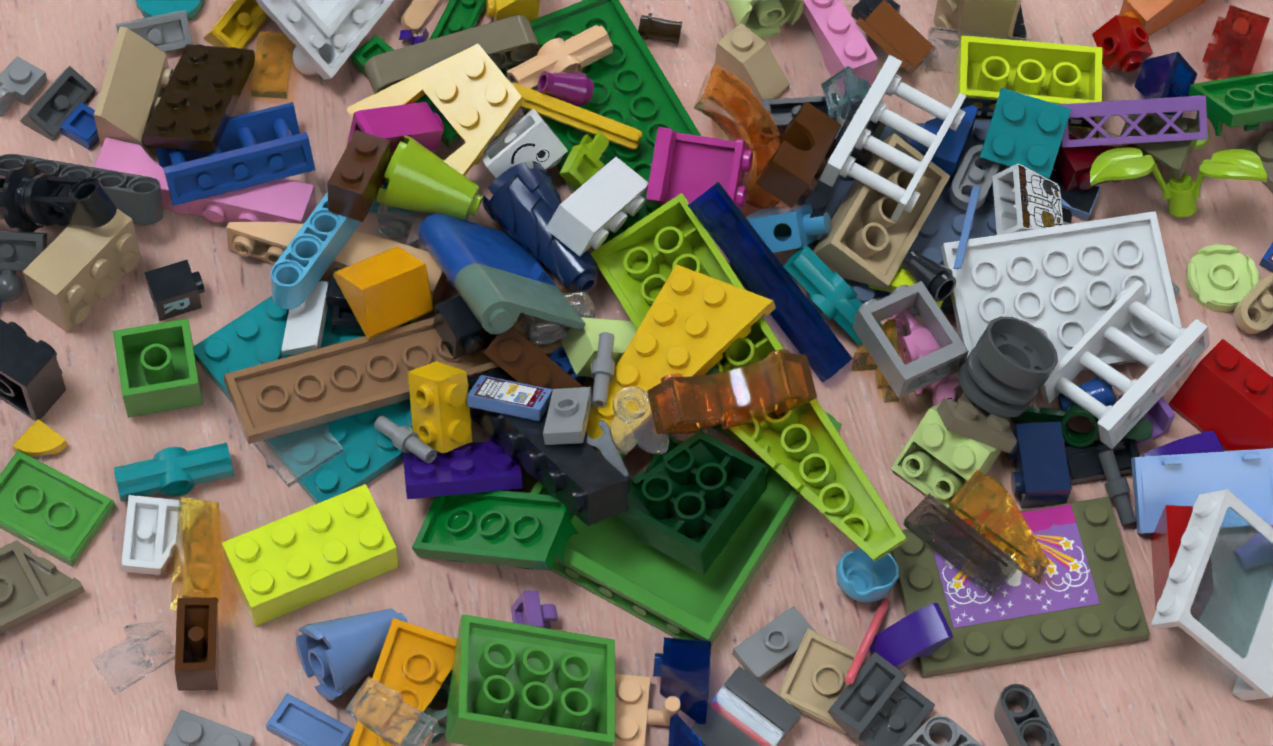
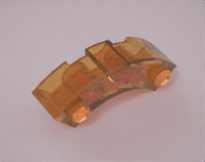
M714 64L704 78L694 109L716 122L731 141L741 139L749 144V150L753 151V161L750 172L744 173L742 186L747 187L745 203L758 209L774 208L780 200L757 185L756 181L766 163L780 146L778 138L780 133L769 110H765L759 100L751 93L753 90L729 71Z
M788 349L773 351L762 361L726 372L683 377V374L680 373L670 374L661 378L660 384L647 391L657 434L697 433L700 428L711 427L720 423L723 429L753 423L752 415H764L775 411L776 415H779L817 398L807 355L790 353Z

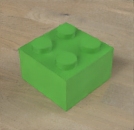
M188 318L113 331L122 396L128 418L203 405Z

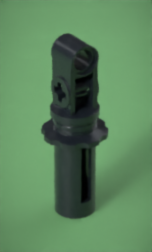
M27 163L20 164L17 169H11L7 175H0V219L5 220L10 228H15L19 232H34L38 228L54 224L97 228L110 222L117 212L115 204L99 180L94 177H56L52 174H46L44 170L38 169L34 164Z

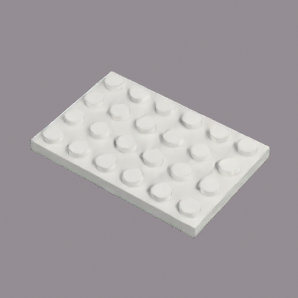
M1156 211L968 239L962 268L958 270L953 269L960 241L943 243L941 246L944 265L952 270L953 276L957 281L951 293V299L959 337L968 349V355L976 347L979 338L990 321L1001 316L1014 317L1038 328L1052 342L1057 351L1059 362L1114 305L1117 296L1123 290L1129 289L1137 280L1144 285L1145 306L1182 329ZM1135 316L1120 330L1156 355L1159 353L1163 354L1172 344V341ZM1111 342L1096 355V357L1110 366L1139 362Z

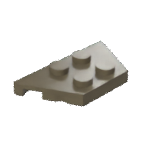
M17 540L0 548V634L85 592L83 585L75 577L71 579L57 570L56 565L43 557L35 556L31 549Z

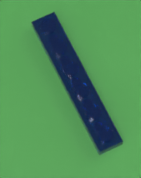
M719 182L688 204V207L755 294L774 301L776 308L770 315L822 383L830 379L853 359Z

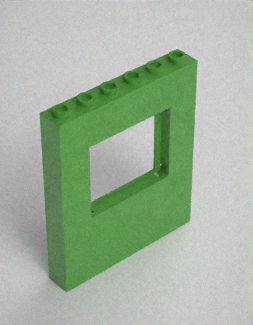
M685 392L681 397L677 395L667 405L675 409L680 408L689 392ZM706 409L701 418L703 424L747 446ZM826 412L840 434L842 424ZM641 428V429L635 434L636 439H637V437L639 436V434L641 433V431L643 430V428ZM636 439L625 450H623L620 453L622 460L624 459V457L626 456V454L628 453ZM760 458L758 461L765 464L767 489L705 575L639 540L617 516L587 526L575 514L571 523L578 534H573L567 541L564 554L565 565H559L555 559L551 571L706 655L799 506L803 496ZM540 481L536 483L530 492L554 495L550 494Z

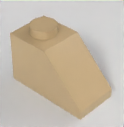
M740 23L717 42L715 68L760 105H762V100L777 99L789 89L790 84L768 44L744 24Z

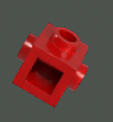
M1115 15L1092 33L1097 47H1102V63L1108 70L1123 71L1124 73L1136 71L1143 65L1142 62L1153 54L1148 42V34L1141 26L1138 18Z

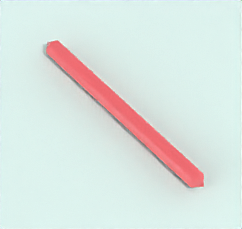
M886 598L881 600L844 680L847 684L854 683L890 606V601Z

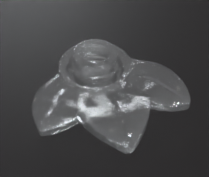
M633 386L621 389L613 400V410L616 416L610 424V435L617 449L625 454L637 444L641 449L649 453H666L669 446L666 424L676 421L681 416L676 405L662 395L648 396L639 387ZM625 404H634L637 407V411L629 410Z

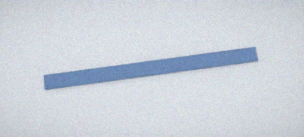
M980 186L972 187L953 269L958 270L962 268Z

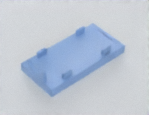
M1273 448L1131 458L1137 533H1154L1166 505L1194 506L1199 494L1225 489L1232 492L1268 525H1273ZM1227 508L1220 528L1249 526L1231 509Z

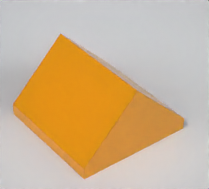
M399 246L345 267L333 274L367 339L433 311L426 263Z

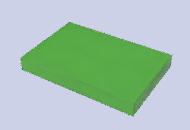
M19 450L0 474V528L72 567L116 507L114 500Z

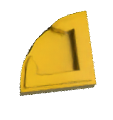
M39 419L12 445L14 452L19 450L31 457L51 454V456L56 455L68 446L65 438Z

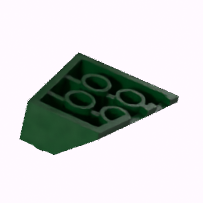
M699 430L664 455V460L647 473L642 471L631 479L632 483L628 485V511L616 516L639 540L705 575L767 489L765 464Z

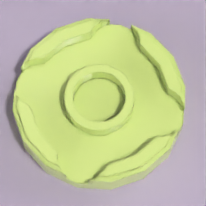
M1222 244L1210 245L1200 249L1190 260L1185 273L1187 289L1201 306L1212 311L1226 313L1235 311L1238 303L1259 281V272L1254 261L1248 255L1245 257L1239 253V249L1231 245Z

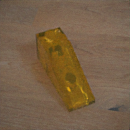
M977 470L951 500L946 519L1040 585L1048 570L1049 560L1009 491L1004 489L1001 482L996 478L986 476Z
M185 497L179 499L170 605L172 610H177V598L217 597L218 603L220 602L223 557L219 502Z

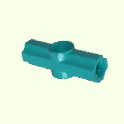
M807 245L803 246L788 259L783 267L800 286L804 287L810 294L808 297L830 320L834 319L859 346H862L863 343L853 330L858 309L863 304L856 297L858 294L836 271L833 273ZM877 322L881 328L883 324L881 322Z
M227 442L186 451L182 447H170L157 452L154 455V459L114 467L121 502L127 501L129 495L145 497L162 493L166 497H178L191 492L195 485L234 476Z

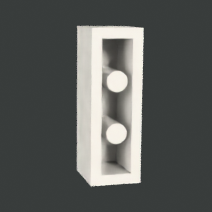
M615 157L558 206L546 230L578 256H581L590 247L596 250L609 235V230L615 233L626 221L627 214L633 217L642 208L646 201L642 195L648 187V182Z

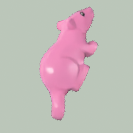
M906 309L891 316L894 336L905 365L941 349L930 330L921 326L910 310ZM903 322L906 324L908 336H904ZM949 375L914 391L917 396L922 394L923 389L928 390L932 395L933 406L940 404L943 398L954 401L959 380L957 377Z

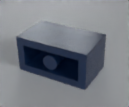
M1061 422L1016 424L1013 435L1017 443L1011 452H1006L1008 461L1014 462L1015 472L1011 474V487L1013 495H1019L1020 508L1047 507L1067 503L1072 488Z

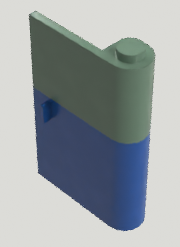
M440 213L428 216L420 224L418 230L419 238L488 333L501 334L506 332L514 325L520 313L583 330L585 327V322L539 262L508 233Z

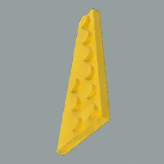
M676 264L615 367L614 379L609 382L607 406L591 407L586 428L588 436L592 439L601 437L603 431L600 428L599 421L604 420L609 426L611 439L620 454L636 439L635 434L651 419L656 421L665 412L663 408L677 395L681 397L723 358L722 353L738 338L742 340L751 332L750 327L763 314L767 317L776 308L774 301Z

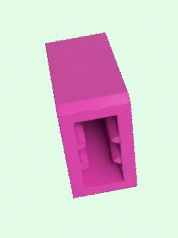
M427 102L359 110L353 114L347 146L355 131L358 130L391 140V158L400 141L403 142L405 135L413 138L428 150L433 151L439 148L444 126L440 116L431 111Z

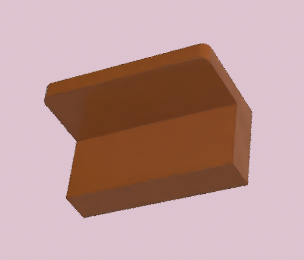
M885 0L878 5L866 20L859 18L856 21V24L885 52L902 61L900 66L910 73H913L936 49Z

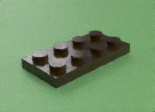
M187 44L143 133L145 146L215 152L256 62L254 50Z

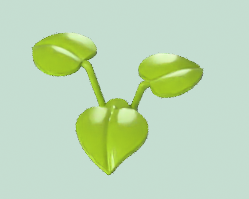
M1208 128V139L1197 140L1194 149L1202 148L1209 142L1210 132ZM1131 147L1115 148L1103 152L1095 159L1090 170L1091 186L1103 181L1139 178L1150 174L1152 171L1162 191V199H1168V212L1175 217H1188L1197 212V198L1201 197L1200 189L1204 177L1267 182V173L1260 157L1255 152L1245 149L1222 150L1214 153L1211 160H1203L1199 166L1196 182L1192 180L1190 175L1185 174L1184 170L1181 179L1171 177L1170 182L1166 185L1151 155L1143 156L1140 149Z

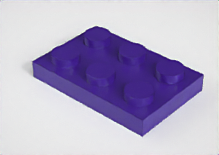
M493 438L487 442L469 443L446 453L437 451L435 460L429 464L411 452H402L407 499L522 488L520 463L513 456L508 455L504 448Z

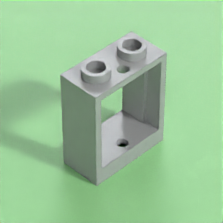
M922 281L911 286L902 285L896 288L889 296L878 301L877 299H871L859 307L853 325V330L898 398L959 371L969 352ZM914 306L941 349L905 365L877 322Z

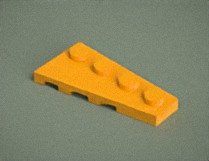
M393 618L349 746H403L452 672L457 639Z

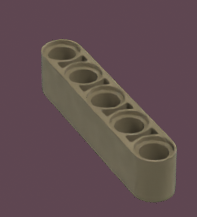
M517 15L376 55L366 62L364 69L373 92L376 94L476 44L481 46L499 69L523 63L537 56L540 46L528 18Z

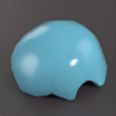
M858 548L844 553L836 565V579L839 588L850 598L862 603L882 600L899 578L898 564L890 553L874 562L865 552Z

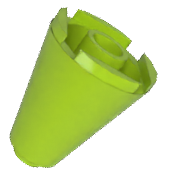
M405 135L403 142L400 141L384 174L385 182L388 183L386 190L379 188L376 201L384 206L427 214H446L466 220L469 214L474 217L476 216L483 196L478 194L480 188L478 185L419 142Z

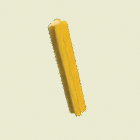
M512 83L524 99L520 106L523 109L531 111L534 108L539 115L594 136L600 131L610 142L631 150H636L640 144L642 132L638 129L523 85Z

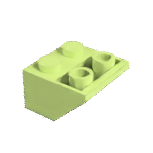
M938 404L928 409L891 469L952 513L984 478L1002 450L947 430L937 412V408L940 405Z

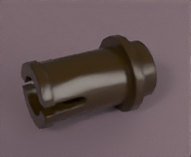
M649 13L648 16L641 15L638 32L640 36H644V40H648V37L679 44L682 21L677 22L652 17V13Z

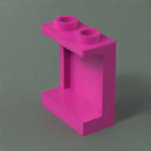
M658 127L646 199L652 204L664 205L683 193L694 210L737 216L738 208H744L746 202L747 187L742 185L744 173L750 172L752 167L753 151L749 150V144L745 140L737 139L736 141L676 133L673 129Z

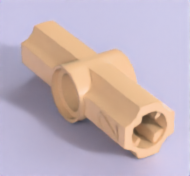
M595 25L566 41L561 38L548 41L540 48L537 56L508 70L507 79L511 84L517 83L539 91L538 80L542 72L581 73L584 67L613 53V45L606 30L602 26Z

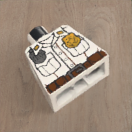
M1016 164L992 176L997 235L1071 223L1072 213L1068 208L1062 207L1060 187L1057 183L1020 164Z

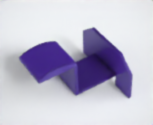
M425 28L423 36L414 37L411 30H401L399 40H409L414 45L425 42L429 33Z

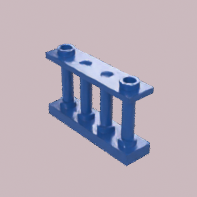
M293 102L231 117L215 152L155 147L159 165L164 170L173 206L316 170L309 137L306 132L300 133Z

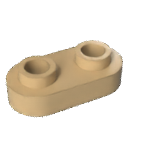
M1273 273L1260 279L1235 308V321L1239 328L1248 334H1258L1273 324V296L1269 293V289L1273 291ZM1248 312L1253 315L1254 322L1250 319Z

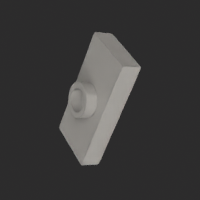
M591 387L553 389L543 431L545 445L578 444L584 442L592 404Z
M793 606L735 647L732 654L748 673L761 681L795 656L808 628L813 631L815 630Z

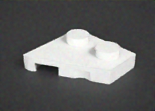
M129 495L120 572L160 575L201 516L203 502Z

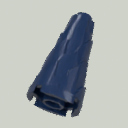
M532 161L534 168H529L523 162L503 172L488 187L493 194L491 199L489 200L485 195L483 197L485 211L491 219L496 220L514 240L522 245L538 262L544 265L567 290L579 291L580 293L591 290L598 281V269L595 266L597 263L589 250L578 256L546 230L547 225L561 204L560 195L551 182V176L540 163Z

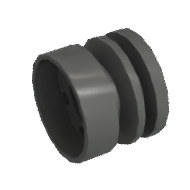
M1000 316L990 321L979 338L976 347L971 350L958 371L959 384L964 393L985 411L1001 417H1018L1025 413L1031 401L1036 397L1040 387L1045 384L1058 363L1057 351L1050 339L1038 328L1014 317Z

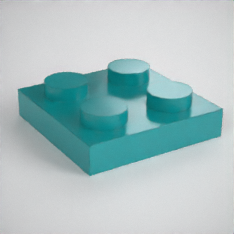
M1001 88L979 158L1009 167L1020 164L1046 178H1050L1071 108Z

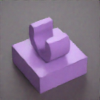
M523 591L511 606L513 623L550 629V621L558 620L556 605H541L539 591Z

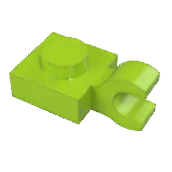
M598 131L594 139L587 134L582 138L579 145L573 146L559 174L575 190L580 188L605 166L599 159L607 148L609 139Z

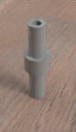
M608 332L599 334L597 358L592 362L591 377L594 379L592 405L595 407L607 406L609 382L614 379L615 362L612 360L614 335Z
M380 416L376 419L374 423L375 429L392 439V444L404 453H413L428 464L435 460L437 451L419 440V435L407 426H398L385 416Z

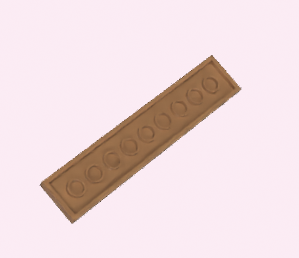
M561 283L556 284L580 317L595 318L584 293L574 292L570 289L567 290ZM520 313L513 325L515 329L549 357H551L555 350L563 347L561 341L571 328ZM433 317L396 327L370 339L363 336L224 374V383L248 444L409 400L408 371L435 361L467 371V379L499 369L501 367L483 353L498 334H492L488 346L484 347L479 353L471 356L464 355L454 359L434 328Z

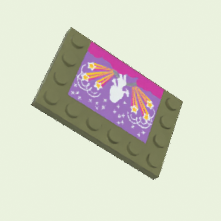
M1109 496L905 529L902 531L908 541L890 552L899 568L897 584L905 615L908 616L931 603H938L954 636L928 657H917L922 678L1146 641L1150 635Z

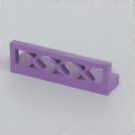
M1206 95L1059 104L1071 108L1068 119L1083 118L1093 127L1084 139L1069 140L1067 121L1061 140V148L1208 139ZM1198 111L1199 132L1184 133L1173 123L1183 112ZM1176 112L1171 119H1168L1163 114ZM1146 114H1156L1166 123L1156 135H1147L1137 126ZM1126 115H1139V116H1138V117L1135 119V121L1133 122V121H1132L1131 119H1129ZM1110 116H1120L1130 125L1120 137H1111L1101 128ZM1091 117H1103L1098 124L1091 119ZM1171 127L1177 134H1164V132ZM1134 129V130H1136L1141 136H1127V135ZM1096 131L1105 137L1090 139Z

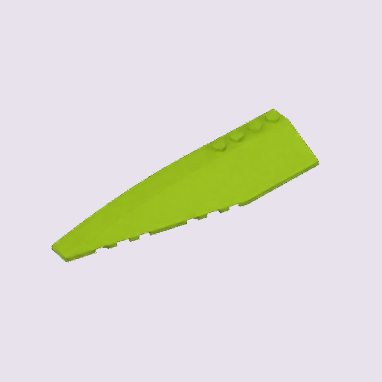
M683 193L591 253L597 266L637 330L676 264L746 290ZM762 315L750 327L751 332L742 340L738 338L722 353L723 358L714 365L721 373L722 381L707 410L876 562L908 541V539Z

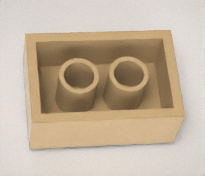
M117 209L114 218L101 227L91 228L89 226L69 225L23 271L34 310L67 333L75 324L82 323L87 318L90 309L100 299L106 298L114 289L115 283L125 273L132 272L141 258L132 218Z

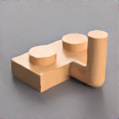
M615 674V744L613 746H645L646 724L675 726L679 720L680 700L675 696H670L665 700L664 710L648 709L650 677Z

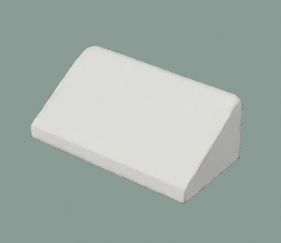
M318 282L304 303L297 308L289 309L281 354L297 355L321 348L328 310L326 293L329 282Z

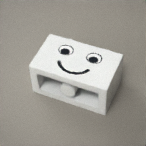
M533 108L488 145L483 151L484 155L481 159L497 178L506 170L523 162L529 168H534L532 161L540 163L545 170L550 169L561 161L563 155L568 150Z

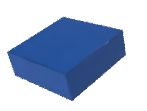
M81 102L59 127L61 134L91 150L99 140L94 119L95 110Z

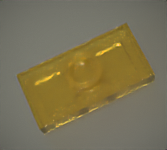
M258 32L251 84L252 97L287 99L294 43L284 33Z

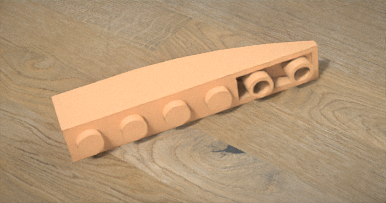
M229 222L226 227L228 250L244 257H254L274 265L303 224ZM355 231L321 277V279L331 281L335 268L343 269L399 246L426 263L433 306L431 313L434 312L435 305L438 304L447 284V276L430 252L382 237Z

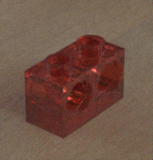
M1230 5L1226 18L1218 16L1212 36L1217 37L1218 40L1216 44L1209 42L1202 60L1203 63L1209 64L1204 78L1219 80L1251 74L1270 18Z

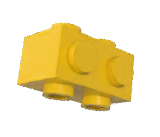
M438 361L408 371L413 431L419 435V440L441 453H446L471 443L472 419L470 407L467 406L469 389L467 371Z

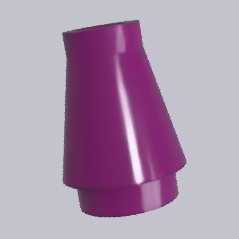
M544 71L538 80L539 92L546 93L578 107L580 105L586 106L593 95V81L591 78H587L584 73H551Z

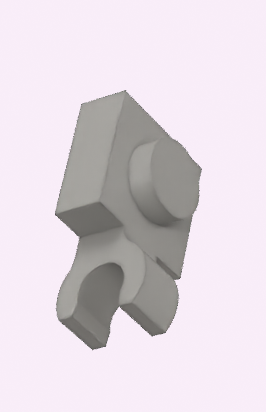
M17 56L0 74V116H3L9 110L16 99L26 104L47 81L46 72Z

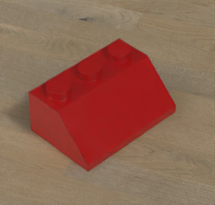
M1222 339L1198 363L1168 405L1201 433L1214 430L1224 451L1273 448V377L1226 340Z

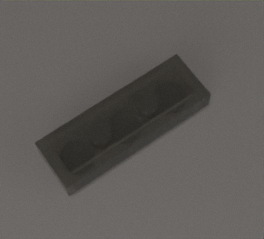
M930 493L904 520L903 525L992 597L1017 572L1018 563Z

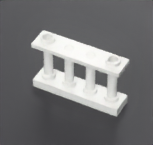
M889 55L827 162L820 181L833 187L839 175L844 178L848 175L898 202L890 218L897 222L903 210L911 213L921 193L915 191L948 129L956 131L966 112L961 110L960 107L966 95L959 93L952 108L901 82L902 77L896 74L902 61ZM885 94L891 97L895 94L943 120L944 122L937 135L885 108L887 104L882 102ZM880 121L928 147L929 149L922 162L871 136V131L866 129L869 122L877 123ZM854 148L859 150L865 148L913 174L914 176L907 189L905 190L855 163L856 158L850 156Z
M1138 280L1129 289L1123 290L1117 296L1114 305L1058 362L1052 374L1041 387L1043 401L1047 404H1050L1062 393L1098 419L1100 441L1111 449L1120 442L1210 346L1208 326L1195 319L1187 329H1180L1145 306L1144 285ZM1135 316L1172 341V344L1163 354L1159 353L1156 355L1120 330ZM1111 342L1148 368L1138 380L1134 379L1131 381L1096 357V355ZM1086 367L1121 391L1123 396L1114 406L1110 405L1107 407L1071 381Z

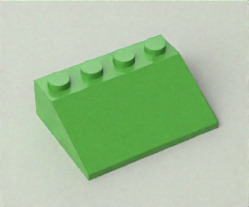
M462 614L459 622L447 704L446 742L468 746H613L615 744V640Z

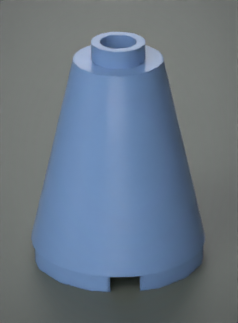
M385 609L300 627L298 631L303 634L296 637L298 655L307 677L315 674L320 685L314 687L317 692L326 700L333 701L341 697L376 668L392 619L396 618L408 622L406 617L393 609Z

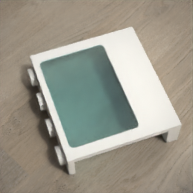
M1228 489L1199 494L1198 499L1194 503L1193 512L1186 531L1181 538V544L1175 561L1169 570V577L1162 596L1157 603V609L1151 626L1154 629L1179 626L1238 675L1232 693L1240 700L1272 698L1273 528Z

